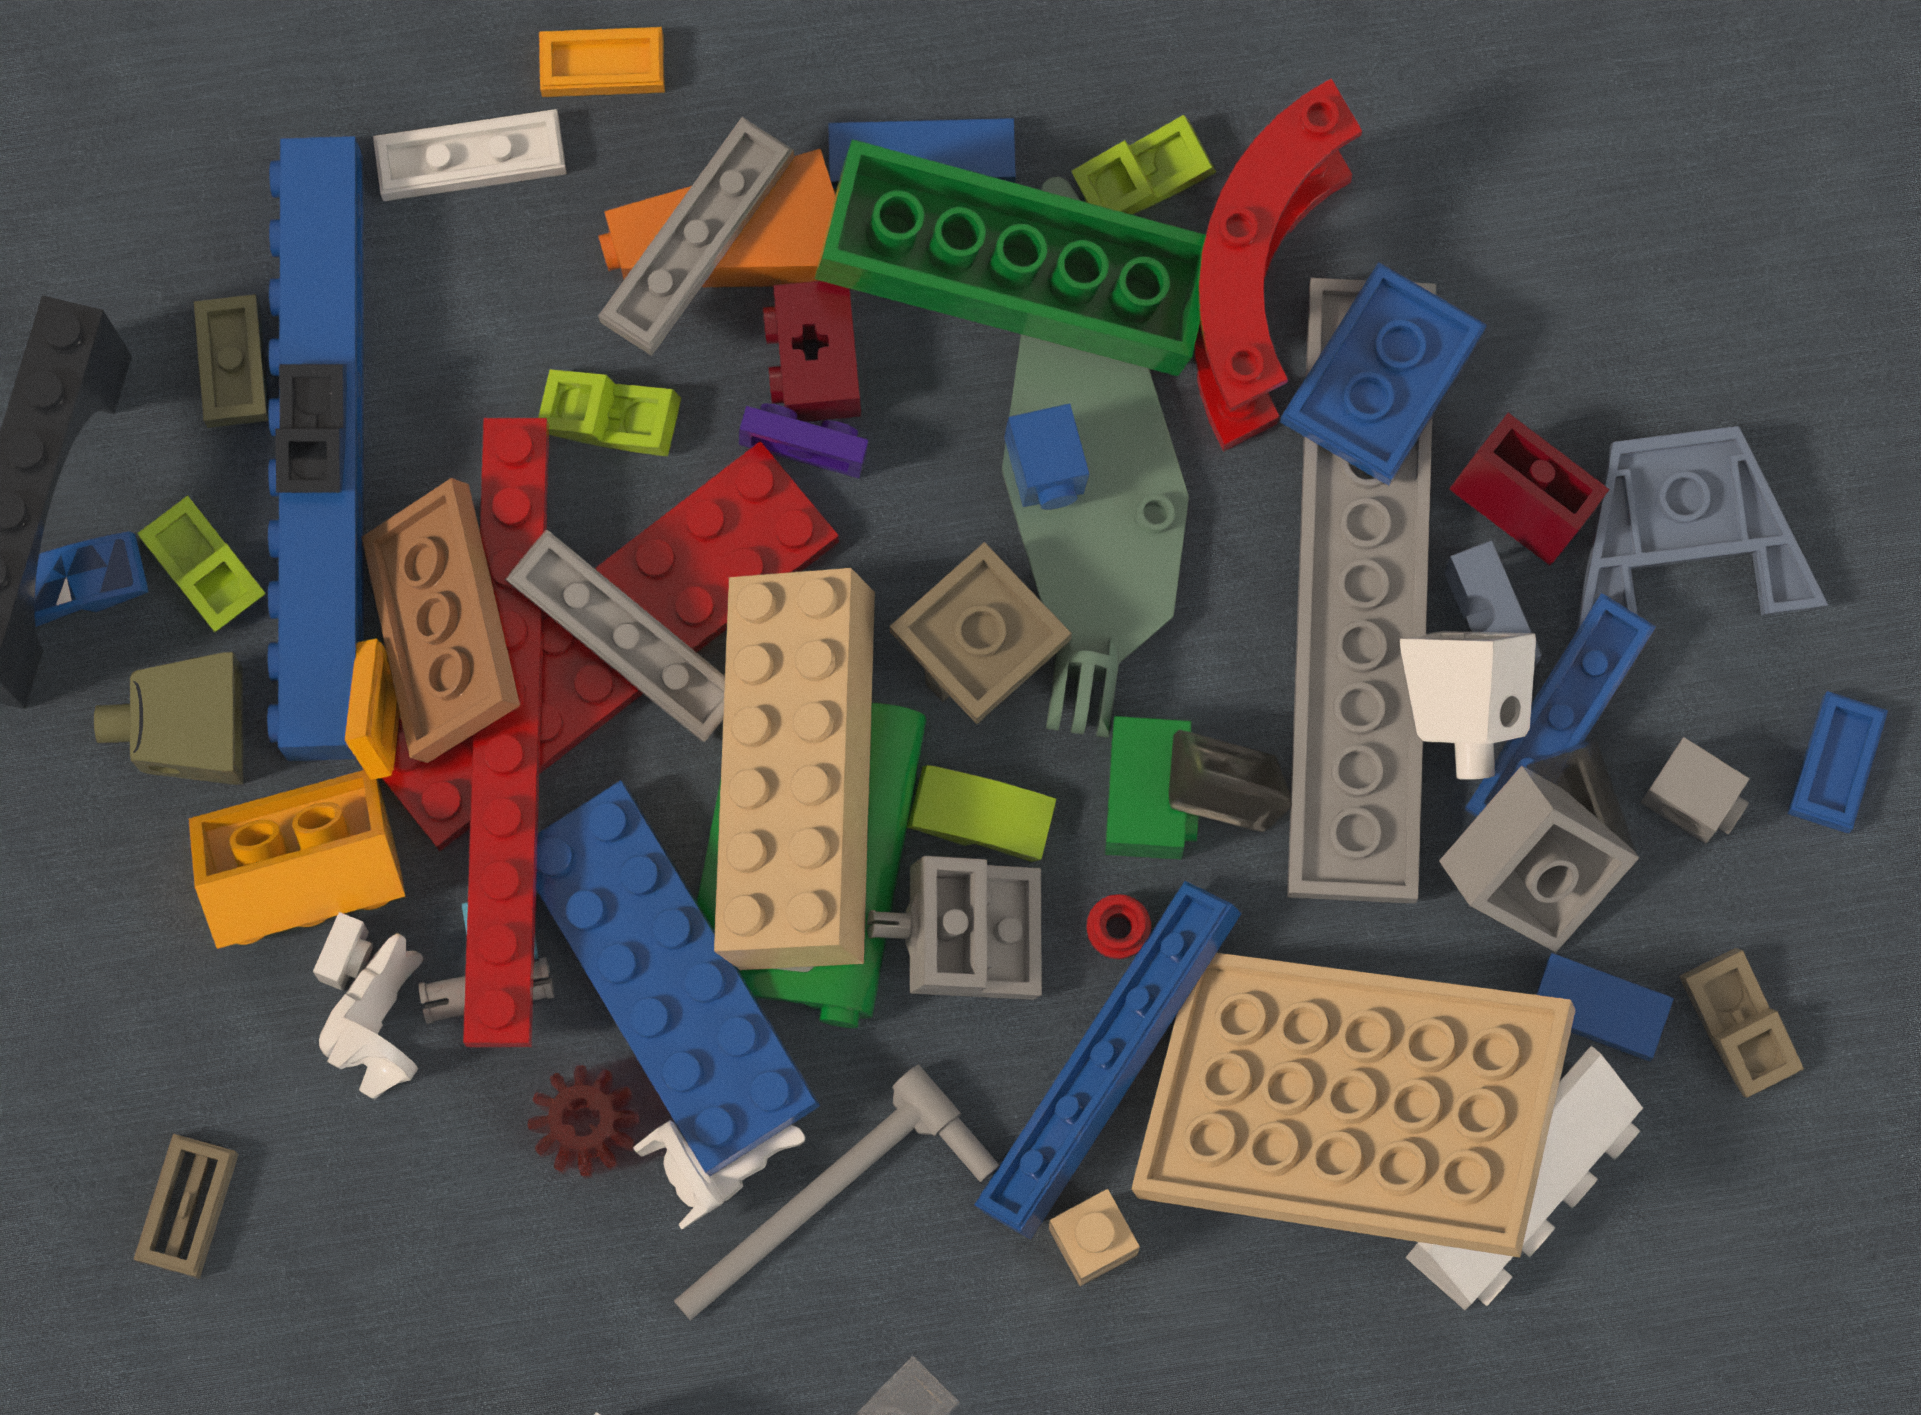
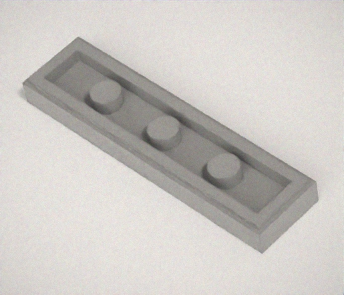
M741 117L598 315L600 323L652 356L792 162L794 150Z
M545 530L505 580L694 736L705 742L723 720L725 676L550 531Z

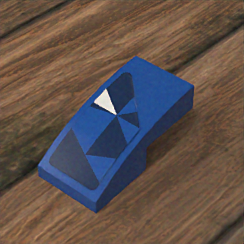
M127 531L85 540L40 553L35 584V626L43 625L81 609L96 613L148 593L136 534Z

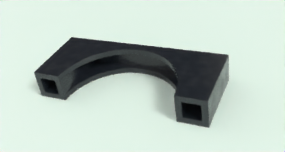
M43 295L41 296L0 430V703L21 709H26L43 652L35 626V584L40 547L52 497L69 451L88 419L97 411L115 414L132 358L104 310Z

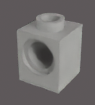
M1683 737L1641 803L1707 844L1717 829L1729 835L1743 814L1749 802L1739 795L1749 781V778Z

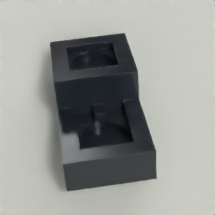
M279 364L280 428L275 429L276 493H341L346 439L347 364Z

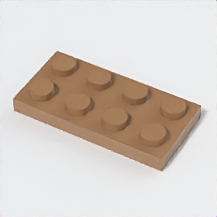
M450 478L361 537L409 757L426 763L520 706L469 484Z

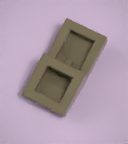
M1734 948L1679 976L1709 1038L1744 1097L1748 1098L1804 1069L1778 1011L1769 1008L1743 950Z

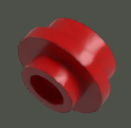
M1116 894L1101 899L1093 906L1087 919V935L1091 945L1100 954L1111 959L1119 960L1135 956L1151 933V920L1146 908L1138 900L1127 895ZM1119 917L1129 922L1131 932L1128 936L1117 939L1109 935L1106 925L1113 918Z

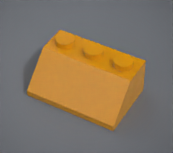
M364 770L189 818L194 886L217 949L233 944H251L259 941L265 935L298 926H316L330 917L337 916L339 912L344 914L359 909H377L386 905L391 900L405 897L400 861L378 779L370 780Z

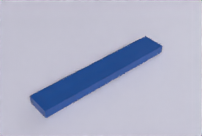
M1184 881L974 1204L983 1213L1026 1238L1032 1239L1242 913L1233 904Z

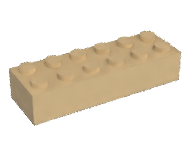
M852 568L729 577L714 952L740 970L864 964L875 592Z

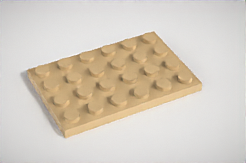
M1216 953L1177 1013L1131 1189L1138 1199L1520 1258L1575 1015L1573 1003L1570 999Z

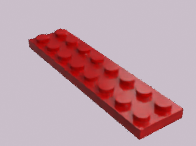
M760 441L594 569L697 653L727 629L729 577L801 572L838 544L839 535ZM545 612L539 774L643 695L640 690ZM400 717L394 770L392 771V776L381 779L440 852L470 829L473 735L426 763L409 757Z

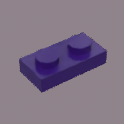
M764 403L760 409L746 406L739 429L738 445L752 448L761 441L773 455L860 478L866 457L868 439L857 437V429L847 424L830 420L822 421L821 426L797 420L798 415L796 412L776 404Z

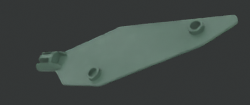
M1049 178L1042 186V191L1080 201L1070 183L1064 178ZM1021 334L1009 417L1070 403L1089 470L1084 494L1077 495L1078 499L1074 503L1052 510H1043L1040 504L1023 507L1005 442L1002 474L1039 599L1072 633L1071 640L1056 653L1046 728L1049 730H1059L1065 701L1067 677L1077 679L1070 732L1084 735L1092 682H1102L1096 736L1109 738L1119 664L1174 616L1189 495L1149 368Z

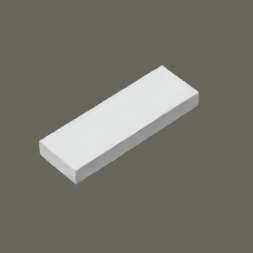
M557 109L373 136L380 194L383 201L567 174Z

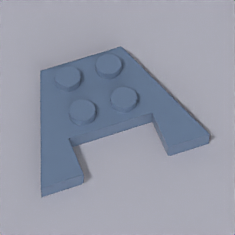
M1739 426L1616 441L1609 446L1603 485L1610 490L1598 506L1575 634L1601 593L1637 614L1631 569L1745 554L1753 555L1761 616L1819 609L1829 606Z

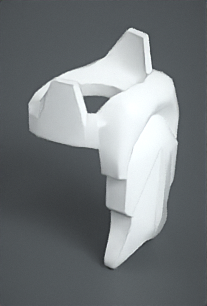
M398 933L390 937L369 961L366 968L359 973L349 990L331 1011L319 1038V1047L323 1054L329 1058L327 1062L339 1069L360 1064L367 1066L359 1091L374 1100L392 1086L410 1081L418 1070L417 1065L410 1058L378 1035L383 1026L381 1021L395 1003L397 992L423 961V956L420 953L406 951V939Z
M671 1120L658 1127L633 1148L641 1157L664 1147L667 1149L663 1163L666 1175L670 1183L676 1187V1192L680 1199L688 1206L693 1207L679 1223L680 1228L684 1229L722 1205L724 1201H728L743 1187L742 1180L765 1168L769 1157L781 1150L800 1146L805 1142L806 1137L800 1128L790 1125L712 1176L704 1172L679 1128Z

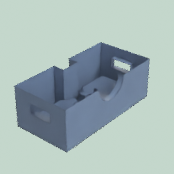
M1492 540L1450 556L1444 573L1463 618L1467 619L1472 632L1532 633ZM1537 644L1535 648L1534 670L1541 658Z

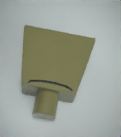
M222 652L134 671L130 676V704L95 706L94 731L97 743L130 742L131 761L143 773L232 785L243 784L242 665L233 652Z

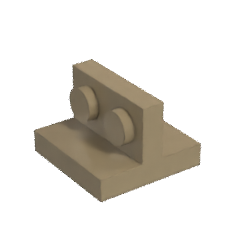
M985 542L890 625V633L925 669L926 685L942 702L951 696L976 724L1063 648L1072 637V633Z

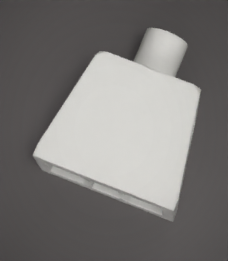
M1440 631L1400 639V649L1417 735L1422 741L1455 743L1456 774L1458 779L1494 777L1493 743L1525 737L1530 729L1536 648L1535 633Z

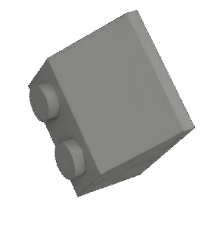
M1521 766L1439 862L1469 906L1557 952L1639 857L1631 847L1568 792L1526 767Z

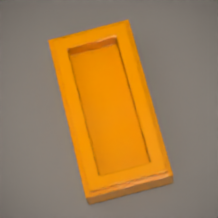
M662 27L539 32L540 91L542 97L665 93L664 35Z
M377 638L356 644L345 732V742L370 780L392 776L400 717L387 652Z

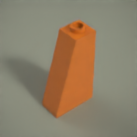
M821 149L794 157L701 288L774 287L773 285L820 281L814 278L835 199V193ZM691 187L604 211L609 232L598 235L608 271L620 268L623 279L627 277Z

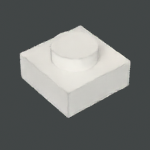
M340 912L338 913L313 970L320 982L343 991L349 977L356 979L359 973L365 969L372 952L373 943L365 941L369 931L363 921Z

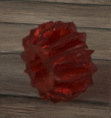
M579 1065L575 1067L574 1086L568 1087L564 1078L559 1073H555L550 1077L552 1086L559 1093L555 1099L544 1093H535L532 1099L534 1104L549 1114L528 1119V1128L531 1132L549 1133L538 1141L535 1145V1150L540 1157L548 1156L559 1150L554 1162V1168L557 1172L564 1174L570 1169L575 1157H578V1168L583 1178H591L594 1172V1157L600 1156L603 1164L610 1171L618 1167L616 1158L609 1150L613 1144L626 1151L633 1150L635 1146L634 1140L629 1135L619 1131V1128L639 1125L640 1116L636 1111L619 1110L633 1098L627 1086L618 1088L608 1094L614 1079L610 1071L603 1070L597 1076L593 1086H589L590 1077L588 1070L584 1065ZM588 1107L594 1118L600 1119V1124L598 1127L590 1124L589 1127L592 1133L580 1137L574 1126L568 1125V1120L571 1116L578 1119L579 1117L575 1111Z

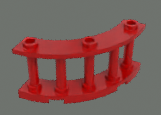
M1332 78L1305 93L1284 109L1253 140L1236 163L1222 188L1209 221L1201 258L1199 280L1200 325L1194 346V357L1200 396L1209 423L1223 452L1275 426L1279 422L1280 416L1268 392L1286 384L1288 379L1276 356L1265 314L1264 281L1272 259L1287 234L1291 233L1296 225L1313 208L1331 194L1350 184L1353 174L1340 154L1339 149L1360 137L1362 129Z

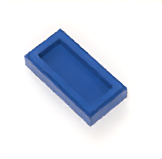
M1826 691L1822 697L1787 814L1848 834L1853 830L1888 710Z
M1553 953L1550 954L1535 994L1570 999L1572 1001L1575 1015L1571 1033L1649 1062L1654 1057L1674 1000L1670 996Z

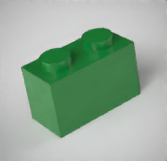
M1114 716L1105 855L1182 860L1185 841L1197 842L1199 804L1187 803L1188 779H1200L1202 741L1190 740L1191 721Z

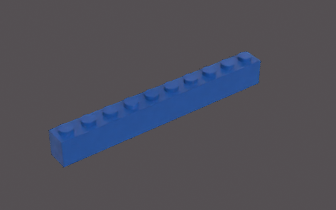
M355 136L280 139V160H271L269 169L271 195L273 198H280V219H271L269 225L272 257H280V278L270 279L269 283L271 315L279 316V338H271L269 341L270 372L272 376H279V364H347L345 459L341 493H276V459L269 460V490L271 497H279V519L269 521L268 545L271 558L279 557V581H269L268 608L270 618L279 620L278 642H270L268 645L269 678L271 681L278 680V704H270L268 707V736L270 743H278V748L287 761L356 759L345 742V732L356 644L364 641V547L361 538L364 536L363 155ZM280 389L279 398H271L269 400V428L271 436H276L275 429L280 428Z

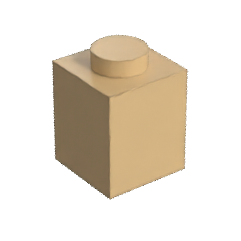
M1108 1189L1052 1218L1049 1222V1230L1079 1286L1088 1283L1138 1255L1140 1246Z

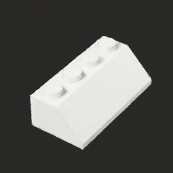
M1593 1046L1584 1053L1559 1082L1522 1251L1528 1257L1539 1248L1555 1229L1546 1218L1563 1200L1573 1208L1598 1180L1589 1172V1169L1603 1153L1606 1152L1615 1160L1640 1132L1631 1121L1643 1107L1602 1054ZM1418 1242L1406 1256V1259L1464 1310L1476 1298L1488 1306L1513 1277L1504 1269V1266L1513 1256Z

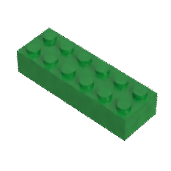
M852 139L843 163L814 279L1179 376L1192 358L1200 325L1199 280L1206 235Z

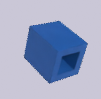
M1071 404L1008 417L1004 439L1022 506L1027 507L1040 504L1041 509L1052 510L1074 503L1078 499L1077 495L1084 494L1089 470Z

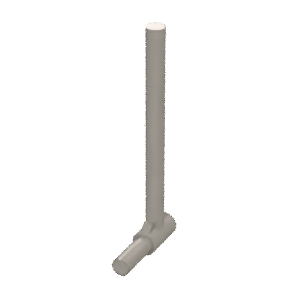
M918 1064L904 1074L892 1087L894 1089L893 1105L897 1110L678 1296L674 1302L691 1321L913 1129L918 1134L933 1135L934 1137L940 1135L980 1183L989 1178L1000 1165L959 1119L962 1113Z

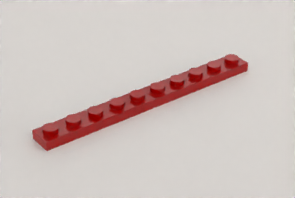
M484 418L480 535L520 706L473 734L463 1043L466 1047H532L544 612L510 585L505 578L547 528L549 423L547 418Z

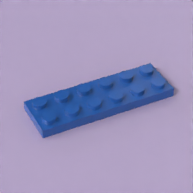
M621 780L538 833L536 889L706 1174L712 1176L820 1107L819 1102L737 967L714 952L715 931L630 790Z

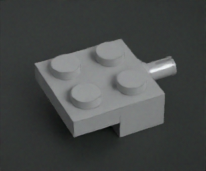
M924 856L910 866V902L906 913L870 910L868 914L867 924H872V926L867 928L869 938L905 939V944L910 954V993L1028 1000H1034L1042 996L1041 868L987 865L986 859Z

